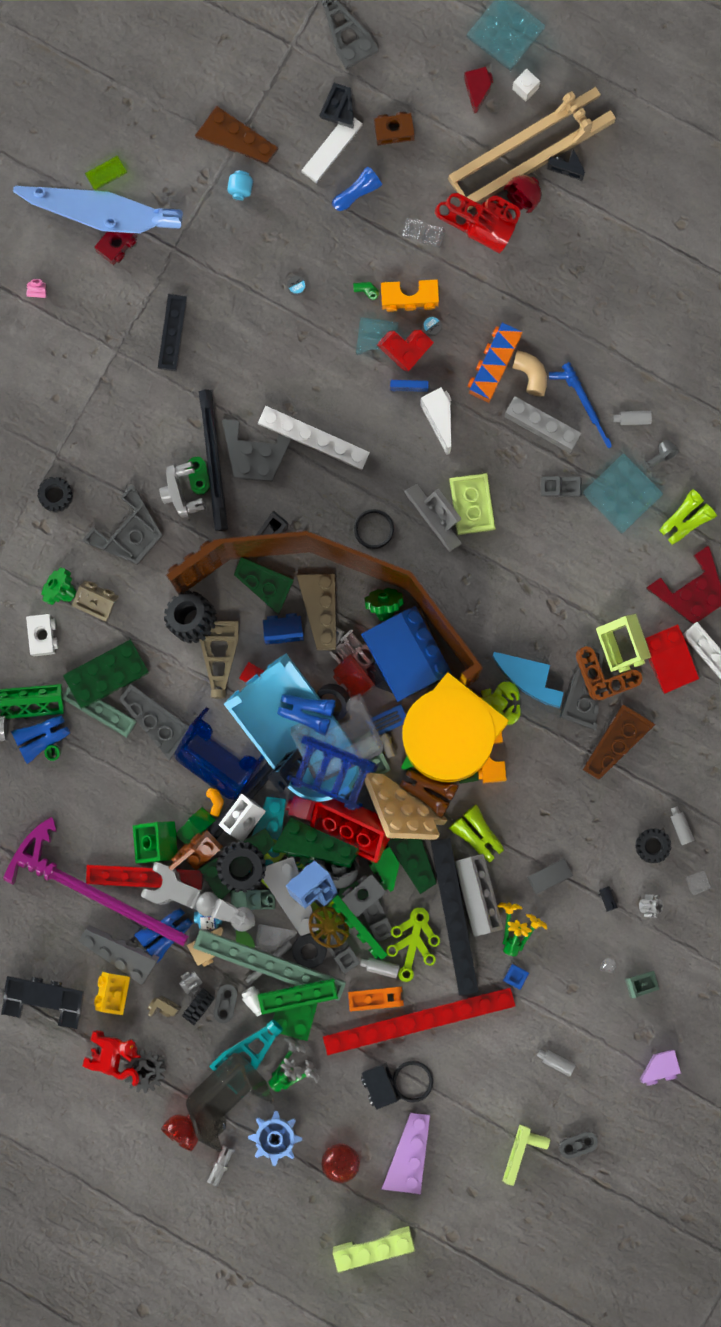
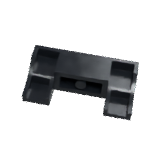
M7 976L1 1015L21 1018L23 1005L28 1004L60 1011L58 1026L78 1029L85 991L64 987L62 982L51 980L49 984L43 983V979L37 977L26 980Z

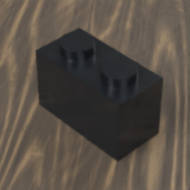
M387 1062L362 1072V1084L365 1088H368L370 1104L375 1106L376 1110L398 1102L401 1099Z

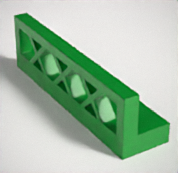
M62 684L0 689V709L2 710L0 716H6V719L64 714ZM50 702H58L59 708H50L47 705ZM30 704H37L40 707L38 710H32L28 706ZM11 706H18L21 709L13 712L9 708Z

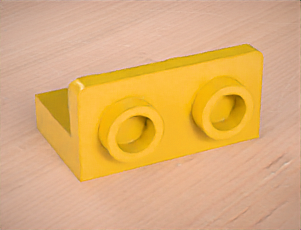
M102 972L98 979V995L94 999L95 1010L123 1015L130 977Z

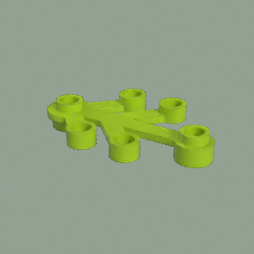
M415 908L410 913V919L399 926H393L390 930L391 935L398 938L402 935L403 931L413 926L412 934L386 948L387 955L394 957L398 954V951L408 946L404 966L398 970V978L403 982H409L414 977L412 964L416 947L423 956V961L426 965L432 966L436 961L435 956L429 953L419 936L422 928L428 937V944L430 946L436 947L440 944V938L433 933L428 925L429 914L424 908ZM418 914L423 915V919L421 921H418L416 919V916ZM395 928L400 930L399 935L393 934ZM436 937L437 943L433 945L431 938ZM390 947L395 948L394 954L389 953ZM428 956L433 958L432 963L426 962ZM404 971H409L410 975L408 978L403 977Z

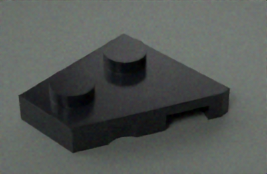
M333 83L320 112V118L353 129L354 113L351 88Z

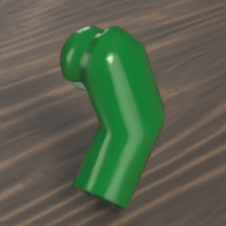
M371 282L353 283L354 292H364L371 300L378 298L379 291Z

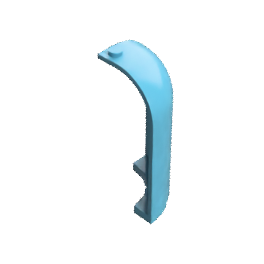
M286 653L267 666L268 669L261 673L260 676L256 674L245 683L247 686L241 691L237 690L224 705L273 769L287 753L297 748L300 750V753L307 761V765L303 766L298 761L303 769L297 773L288 786L293 793L304 799L318 802L331 800L341 794L347 795L353 790L352 786L358 778L359 760L352 741L335 717L332 716L331 718L315 712L302 710L304 713L331 720L327 735L323 736L308 726L277 714L279 707L289 708V710L293 709V705L280 702L282 695L321 700Z

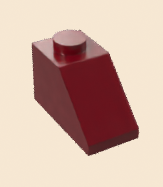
M486 67L464 72V81L474 113H478L491 90V83H493L492 73L488 72Z
M293 796V800H288L286 810L289 811L288 815L311 822L316 802Z

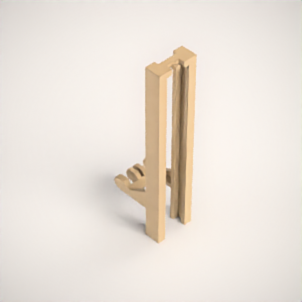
M595 87L575 99L576 96L571 91L563 97L564 102L555 112L449 175L448 180L454 190L465 196L459 187V181L567 116L574 115L573 117L580 125L579 130L467 196V198L480 204L502 191L504 186L513 177L532 173L547 164L550 157L560 156L615 122L616 117L610 110L593 121L590 118L587 119L585 110L582 107L599 98L601 94ZM469 206V207L467 208V210L469 211L470 209H472V208H474V207H473V206Z

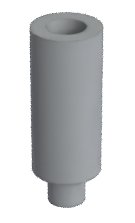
M620 411V415H613V422H620V425H649L652 422L651 411Z
M678 806L671 808L673 816L670 818L681 845L695 841L684 812L680 813Z
M371 957L369 960L362 958L360 966L367 968L366 971L395 979L397 978L400 966Z
M540 1049L537 1054L539 1058L543 1059L542 1063L569 1077L576 1064L550 1050L545 1052Z

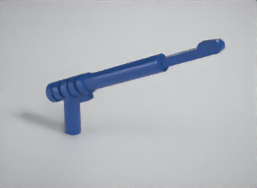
M568 362L562 366L564 372H549V380L565 379L568 386H572L575 389L607 448H611L610 439L605 436L599 424L600 420L583 390L571 363Z

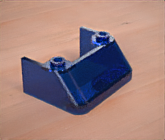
M206 707L189 726L174 756L181 765L212 788L219 790L226 798L234 800L257 772L265 758L261 755L256 760L254 757L246 755L239 760L212 740L213 730L203 720L209 711V708Z

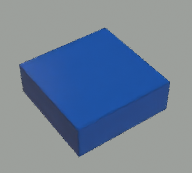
M512 964L503 981L521 990L529 972Z

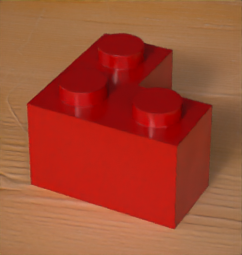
M414 330L406 340L395 331H388L377 346L403 371H410L434 342L422 330Z

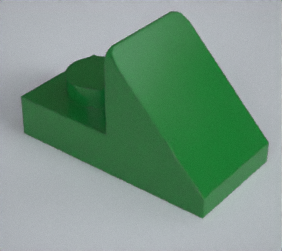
M201 807L176 832V836L184 844H189L190 840L197 833L203 834L216 820Z

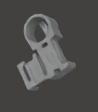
M350 630L340 639L341 642H345L343 644L340 643L336 650L329 652L340 666L346 662L345 659L348 656H353L362 666H369L375 661L373 656L372 660H370L363 653V649L369 650L367 644H363L353 633L355 630ZM359 655H361V657H362L368 664L363 663V662L360 660V656H359Z

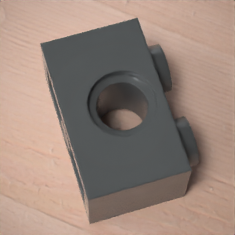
M365 874L357 881L359 885L355 889L350 887L343 893V902L356 917L387 893L372 874L369 877ZM360 889L368 891L369 896L366 900L358 898L357 893Z

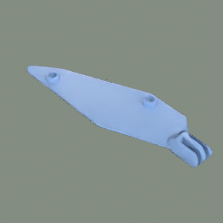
M15 186L13 188L14 193L35 206L100 231L142 233L155 226L179 229L182 224L183 212L180 209H154L108 191Z

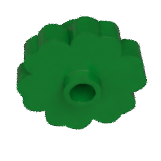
M61 567L48 577L41 593L44 602L53 605L60 600L70 602L75 597L76 589L71 584V572Z
M391 588L377 589L369 592V596L364 598L365 608L369 609L371 613H376L380 621L392 618L395 611L399 610V606L404 604L403 594Z

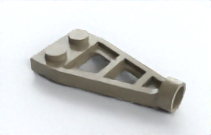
M238 621L214 622L216 626L214 629H211L212 633L210 636L207 634L205 640L202 641L200 639L212 689L211 698L213 699L226 698V687L239 642ZM213 641H226L228 643L227 652L224 657L213 656L210 647ZM214 662L225 663L223 676H215L213 674L212 665Z

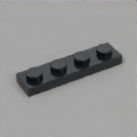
M168 294L158 369L177 372L187 296Z

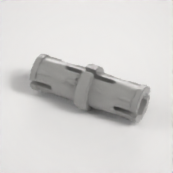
M222 1146L217 1161L213 1163L214 1168L207 1180L208 1183L219 1186L224 1171L228 1169L227 1164L234 1152L233 1149Z

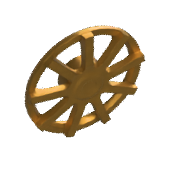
M320 907L309 918V931L313 939L324 947H339L347 940L350 934L349 926L344 921L346 918L342 913L338 914L332 907ZM323 911V912H324V915H325V919H323V918L318 914V912ZM328 911L334 913L331 919L329 918ZM338 915L342 921L335 922L336 916ZM313 917H316V918H317L319 921H321L322 923H321V924H314V923H312ZM344 924L345 931L337 928V926ZM312 928H320L321 932L315 936ZM336 932L344 935L342 940H340ZM323 934L327 936L326 944L318 940ZM331 935H333L337 944L330 945Z

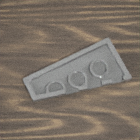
M294 856L266 865L263 880L300 936L310 933L309 918L313 910L311 904L304 909L290 896L286 888L289 881L299 874ZM313 917L312 923L317 924L316 918ZM312 928L314 932L319 930V928Z

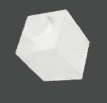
M525 69L513 82L512 89L522 99L527 101L539 89L540 81L528 69Z

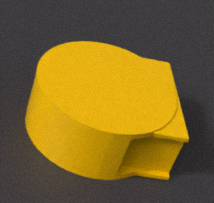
M447 672L433 691L421 696L409 709L403 724L404 749L412 765L424 776L440 782L461 781L471 777L484 766L491 754L494 741L507 726L509 720Z

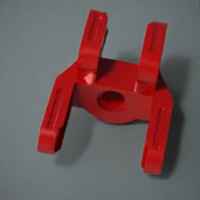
M453 193L447 198L446 202H441L435 207V214L442 221L467 233L469 238L500 254L514 232L520 217V210L516 205L499 196H492L482 204H478L462 194ZM452 197H457L460 200L459 207L450 203ZM440 206L448 207V215L440 214ZM469 206L476 208L477 212L474 216L467 212ZM508 209H513L515 211L516 216L514 219H512V215L508 211ZM457 215L465 218L464 224L456 222Z

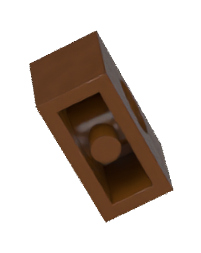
M399 112L393 116L383 114L374 118L377 146L414 141L411 113ZM394 124L397 125L399 129L396 131H392L389 129V127Z

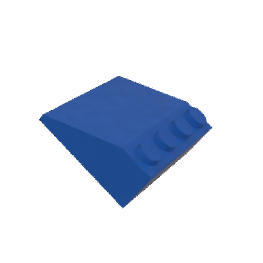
M416 606L361 634L397 702L440 682L447 672L452 674Z

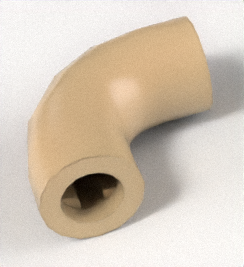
M517 350L512 368L523 371L528 375L527 393L543 397L547 388V374L543 364L535 356Z

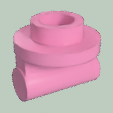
M33 279L27 284V297L46 298V284L42 280Z

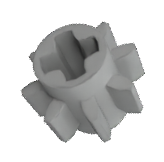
M646 894L645 899L640 900L639 910L641 913H644V917L657 918V914L663 911V902L661 899H658V895Z
M187 971L180 976L182 981L179 984L187 995L190 992L195 995L201 990L199 986L203 982L195 971L192 974Z

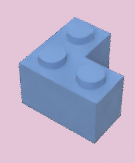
M315 860L286 885L290 896L304 909L316 899L325 906L338 895L330 874Z

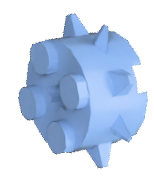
M275 1111L273 1117L266 1121L257 1118L256 1121L259 1129L257 1133L248 1136V1139L256 1142L258 1150L255 1157L258 1158L264 1155L271 1159L273 1166H276L278 1159L284 1156L293 1159L294 1154L291 1149L294 1143L302 1141V1137L294 1133L293 1126L296 1120L286 1121L281 1119L278 1111ZM273 1133H274L275 1135L278 1134V1135L280 1136V1137H279V1141H280V1142L277 1143V1142L275 1141V1142L273 1143V1142L271 1141V1139H272V1135H271V1134H273Z

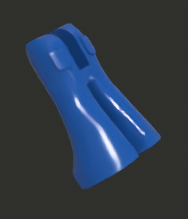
M367 166L352 186L333 198L332 206L338 211L346 210L356 199L378 189L383 184L375 172Z
M282 695L280 702L293 705V709L289 710V708L279 707L278 715L308 726L323 736L327 735L331 720L304 713L302 710L332 718L336 700H313L292 695Z
M62 715L34 726L11 731L18 746L45 734L44 737L19 748L26 764L33 761L48 746L64 739L71 733L68 727L59 729L56 732L53 731L52 728L58 727L65 722Z
M182 908L173 911L160 921L182 933H185L193 924L190 918L181 922L179 926L175 925L174 922L178 921L185 914ZM148 928L134 934L144 948L160 935ZM163 936L146 951L150 956L156 955L160 957L157 961L158 963L174 941Z

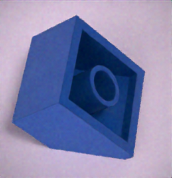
M297 613L286 614V618H278L277 615L266 617L267 620H263L264 641L266 645L304 641L301 616H297Z

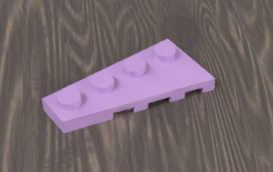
M410 1113L382 1186L383 1190L421 1194L430 1115Z

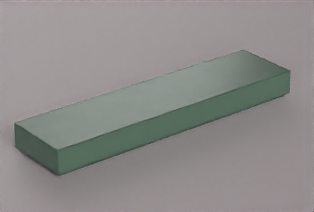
M68 687L62 699L81 710ZM101 699L82 709L83 712L126 738L137 723V721Z

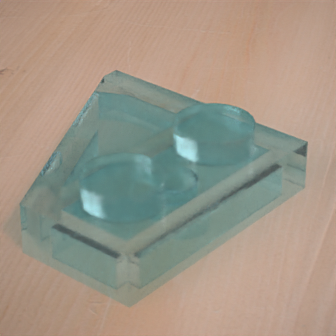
M360 317L356 355L379 348L377 344L388 331H395L397 333L398 322Z

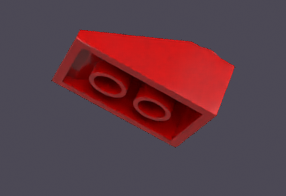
M678 624L645 638L651 658L648 660L663 694L699 679Z

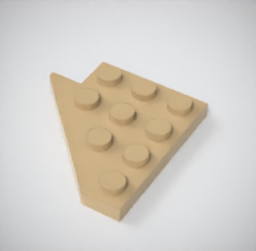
M365 774L363 779L387 838L437 840L440 834L436 825H445L447 822L446 817L440 818L425 803L404 791L397 783L384 774Z

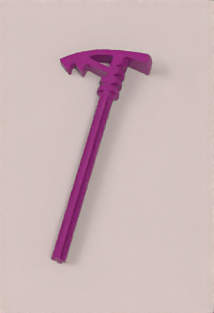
M52 817L38 825L24 839L4 874V881L13 885L16 881L19 866L21 868L28 866L29 872L36 870L37 876L44 875V879L47 881L53 879L183 947L188 941V935L59 870L56 863L49 864V860L46 858L41 860L43 842L51 843L49 831L57 832L55 821ZM36 839L34 853L32 856L26 853V851L28 850L31 843Z

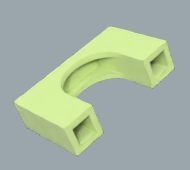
M407 1226L392 1230L388 1236L374 1241L353 1245V1242L335 1246L333 1247V1256L337 1271L341 1272L414 1252L415 1248L410 1228Z

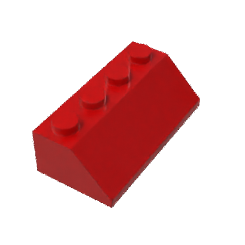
M339 796L328 801H316L311 827L359 848L358 855L378 863L390 839L386 837L378 814Z

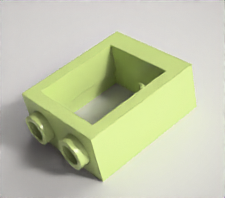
M636 614L624 616L596 628L611 672L619 670V673L628 671L631 665H634V667L645 664L644 660L651 658ZM626 626L637 657L623 662L613 631Z

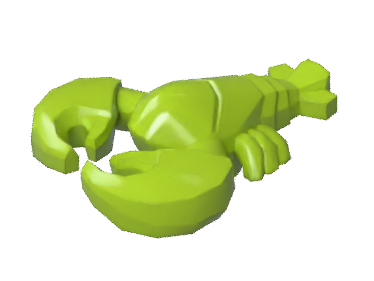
M501 682L493 694H491L492 690L490 688L481 691L483 697L481 699L509 720L507 725H513L518 721L521 713L520 705H516L515 713L512 712L514 705L510 706L505 713L503 712L508 702L502 694L512 701L514 698L511 696V693L514 694L516 701L520 699V694L515 684Z

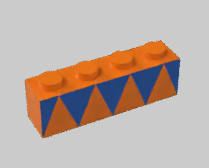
M503 322L500 327L496 326L492 334L494 340L492 344L488 343L485 348L484 361H479L476 367L478 373L475 378L471 377L467 386L470 388L469 394L490 403L520 341L522 331Z

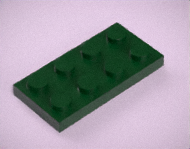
M130 639L64 674L63 677L82 710L144 677L149 672Z

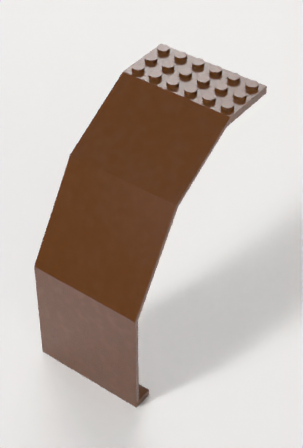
M308 531L215 539L212 542L208 540L200 546L201 550L195 554L194 552L189 553L184 557L185 561L180 565L175 564L167 570L169 573L166 576L176 592L185 593L229 560L241 559V557L254 558L310 552L407 590L465 667L466 671L462 673L460 682L468 687L477 681L483 669L412 572Z

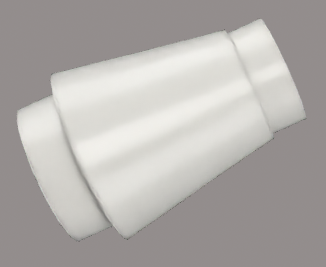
M252 986L241 993L242 1000L256 1016L262 1014L258 1000L260 992Z

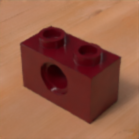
M106 232L94 248L99 255L114 266L116 262L122 261L125 251L135 245L137 235L136 233ZM115 240L122 241V244L118 247L112 245Z

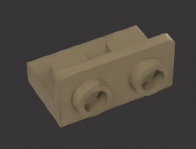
M84 581L78 588L72 606L106 622L119 596L115 595L111 590L98 587L94 582Z
M161 995L158 998L155 997L147 1008L150 1010L148 1016L152 1017L158 1009H161L159 1012L164 1016L174 1017L182 1007Z

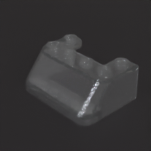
M361 694L350 698L346 704V709L351 719L328 730L326 736L317 735L313 729L301 723L291 727V736L312 777L316 781L324 782L378 756L383 751V741Z

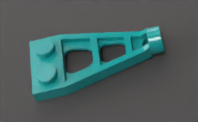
M272 1019L264 1028L224 1051L209 1067L238 1094L252 1079L276 1036L283 1031V1028ZM257 1038L264 1043V1047L259 1054H255L248 1047ZM240 1052H246L251 1057V1063L246 1070H242L233 1061V1057Z

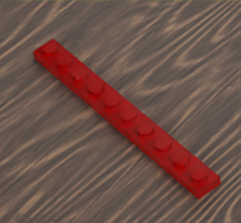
M511 987L329 1034L323 1036V1041L328 1056L515 1007Z

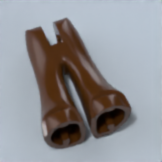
M408 769L405 775L409 776L413 781L416 780V785L414 786L412 783L402 780L399 786L425 803L437 816L442 818L450 803L429 793L424 788H428L452 801L459 785L436 781L416 770Z

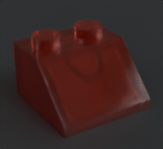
M351 654L333 670L335 674L333 676L334 680L338 685L343 684L351 701L355 699L358 702L375 688L373 681Z

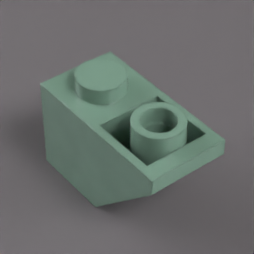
M247 890L244 893L243 891H239V893L231 891V904L237 908L247 907L250 910L275 909V897L270 890Z

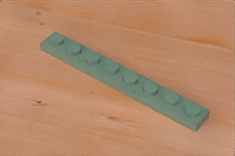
M203 929L199 930L193 946L194 949L296 986L334 978L338 999L335 1000L337 1001L340 1000L346 984L345 981Z

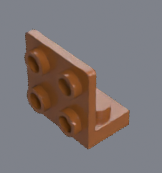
M207 830L203 834L197 833L190 840L189 844H184L178 850L179 852L171 859L173 863L169 869L172 871L182 861L186 860L197 870L219 852L223 846Z

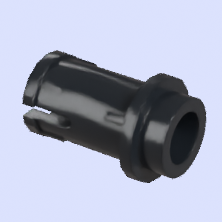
M610 886L600 889V894H598L603 900L606 912L618 908L612 894L613 889Z

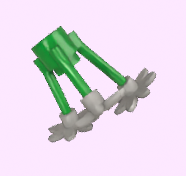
M291 1037L284 1038L289 1043V1051L277 1069L272 1073L273 1077L268 1081L269 1086L274 1091L279 1092L282 1089L286 1090L305 1077L314 1078L315 1082L318 1083L320 1077L316 1073L317 1069L314 1068L311 1061L305 1060L307 1070L301 1075L299 1073L301 1067H295V1060L291 1062L288 1060L296 1050L306 1053L305 1047L299 1044L297 1040L294 1041Z

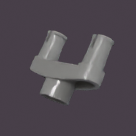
M192 461L178 466H168L166 469L168 486L159 488L163 503L173 502L178 514L182 518L190 516L191 513L206 510L205 505L197 506L204 503L203 498L187 503L180 486L179 477L195 473L194 468L186 469L193 466Z

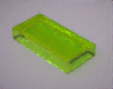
M117 155L86 172L85 175L94 191L125 175L127 171Z

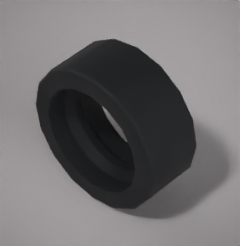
M330 683L324 685L317 691V695L321 699L324 694L328 693L340 699L342 703L341 710L333 712L336 721H340L347 714L351 706L349 693L338 684Z

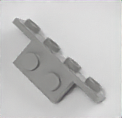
M418 484L404 491L449 552L462 544L451 529L461 520V517L439 489L435 490L428 498Z

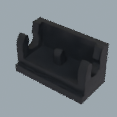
M298 748L287 753L267 776L280 793L290 785L292 779L303 769L298 761L303 766L307 765L306 759Z

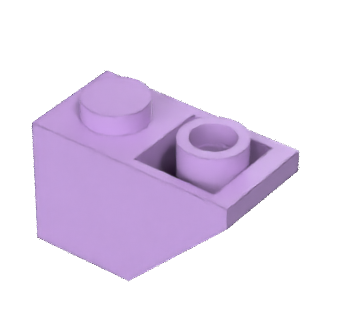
M675 1050L654 1054L640 1078L641 1083H646L649 1086L657 1084L658 1079L665 1078L668 1081L677 1078L676 1075L681 1072Z

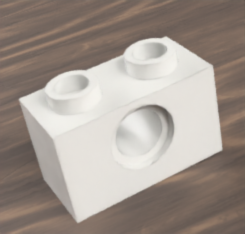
M50 614L26 617L30 655L56 654L55 649H58L57 637L54 638L53 630H56L55 618L52 619ZM42 630L47 631L46 639L39 640V632Z
M241 794L219 826L231 836L244 841L266 811L255 801Z

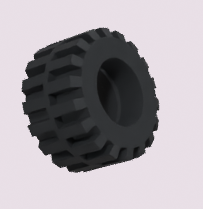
M186 591L185 594L183 592L178 593L179 596H174L172 598L173 601L167 604L168 609L164 611L167 615L164 616L166 627L183 642L192 643L193 641L198 643L199 639L205 640V636L207 634L210 636L212 633L211 629H214L216 626L214 622H217V617L215 616L217 613L213 608L214 606L195 591L193 593ZM197 610L194 620L184 624L187 614Z
M239 841V843L232 842L231 845H226L224 850L219 853V858H217L216 862L217 873L222 884L226 885L229 890L233 889L235 892L243 891L244 893L249 889L251 891L254 890L256 885L259 886L261 884V880L265 877L266 862L256 846L249 842L244 843V841ZM239 856L248 857L253 864L251 872L244 877H236L230 872L231 861Z

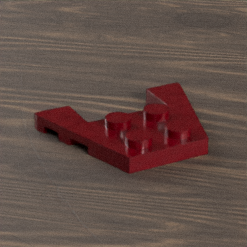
M709 546L693 556L704 573L675 593H671L662 578L646 587L650 593H653L692 624L699 622L721 607V584Z

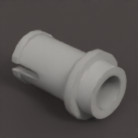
M388 733L377 737L379 740L377 743H380L385 759L397 755L391 742L392 737H389Z

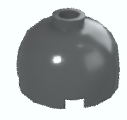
M357 857L351 867L329 864L325 861L321 862V867L330 874L336 888L349 887L358 877L359 861Z

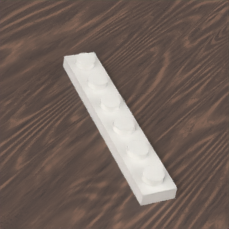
M265 406L258 421V424L361 471L370 453L268 406Z

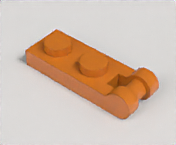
M402 986L348 992L350 1012L404 1006V1001L401 1000ZM387 994H393L394 1001L388 1002Z

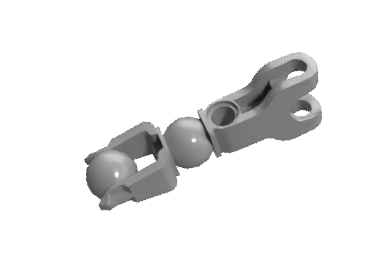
M158 862L154 863L153 870L162 876V886L155 891L143 889L141 897L159 905L176 901L197 910L202 916H211L230 922L237 931H247L255 925L254 914L249 908H237L231 903L219 899L212 892H203L181 881L176 869L171 871L169 866Z

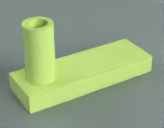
M519 1125L502 1181L514 1186L526 1144L547 1150L550 1138L531 1133L530 1128Z

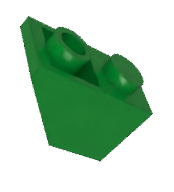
M390 847L383 851L378 863L371 861L372 863L369 866L374 874L378 873L381 880L379 883L385 891L388 889L392 892L400 863Z

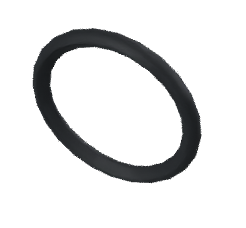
M370 509L364 511L356 519L354 534L358 542L364 547L379 549L387 545L392 539L394 524L390 516L385 512ZM370 513L383 515L390 524L388 538L378 545L365 543L358 534L360 520Z
M407 1061L395 1070L393 1080L396 1085L398 1073L408 1065L422 1067L429 1077V1087L425 1094L418 1098H407L399 1092L402 1100L412 1103L419 1102L430 1094L433 1088V1076L429 1068L423 1063Z

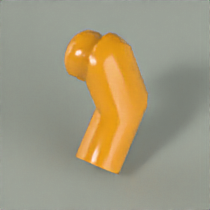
M210 788L206 793L213 803L210 814L219 817L224 799L219 790Z

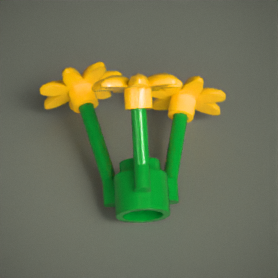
M500 902L497 906L506 909L505 913H507L505 934L502 942L505 945L503 952L507 955L516 957L519 951L523 950L525 943L538 926H542L546 930L548 929L547 924L541 921L540 918H536L533 914H526L530 921H532L531 928L527 927V923L520 924L519 920H515V923L510 922L513 910L523 909L519 904ZM509 931H514V937L508 938ZM521 934L525 936L522 941L518 939Z

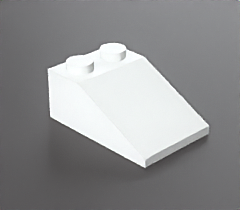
M442 387L421 397L420 406L448 455L451 451L450 401L452 400L449 393L443 391Z

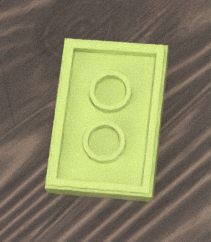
M487 473L449 478L453 508L461 517V520L456 524L457 535L495 530Z

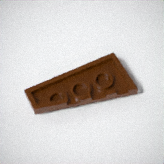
M218 106L215 107L195 135L197 139L206 140L213 145L222 146L229 151L238 152L245 155V157L264 164H268L278 150V147Z
M622 705L582 770L599 780L656 724L627 706Z

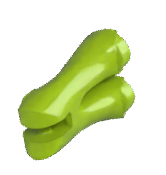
M694 489L688 493L682 505L659 530L665 535L674 526L677 527L678 530L668 539L672 545L698 526L717 517L715 511L705 503L693 516L683 522L694 509L704 502L700 494Z
M475 804L463 816L475 827L482 836V839L473 832L462 817L457 819L448 829L468 842L480 855L484 854L485 860L490 863L495 858L486 846L490 843L498 854L502 853L504 848L485 822L479 807Z

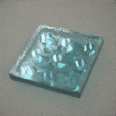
M494 0L467 33L466 37L511 71L545 29V25L513 0Z
M624 453L582 493L621 534L663 495Z

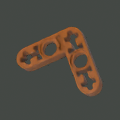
M582 647L576 652V659L590 697L594 700L606 699L637 687L642 682V675L638 670L626 671L604 679L596 654L591 647ZM584 652L589 653L587 659L582 658ZM590 662H593V665H589V666H586V667H585V665H584V664H588V663H590ZM590 668L596 670L597 675L594 679L588 676ZM631 675L636 676L634 682L625 683L624 680L631 678ZM613 680H618L620 683V688L617 691L611 686ZM597 688H607V691L601 692L600 695L595 694Z

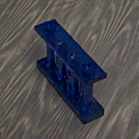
M304 735L301 743L306 745V751L296 776H287V779L292 781L291 785L298 788L304 786L345 803L344 807L351 810L362 808L363 804L357 802L367 774L376 772L379 764L309 735ZM320 750L324 752V758L314 783H311L303 778L313 752ZM337 757L341 759L340 763L342 765L330 791L321 787L331 759ZM353 764L359 767L358 770L360 772L350 798L340 795L339 791L349 766L351 767Z

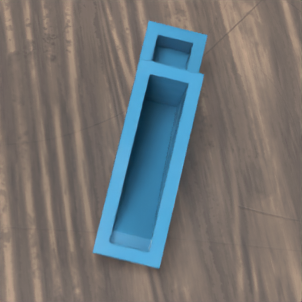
M493 652L492 658L496 665L518 689L539 702L560 708L564 692L545 688L550 665Z

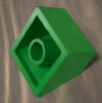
M175 821L133 825L136 864L171 861L178 853Z

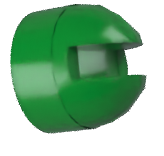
M50 745L45 749L44 754L48 760L54 761L60 757L61 751L58 746ZM52 748H55V755H56V757H53V749H52Z

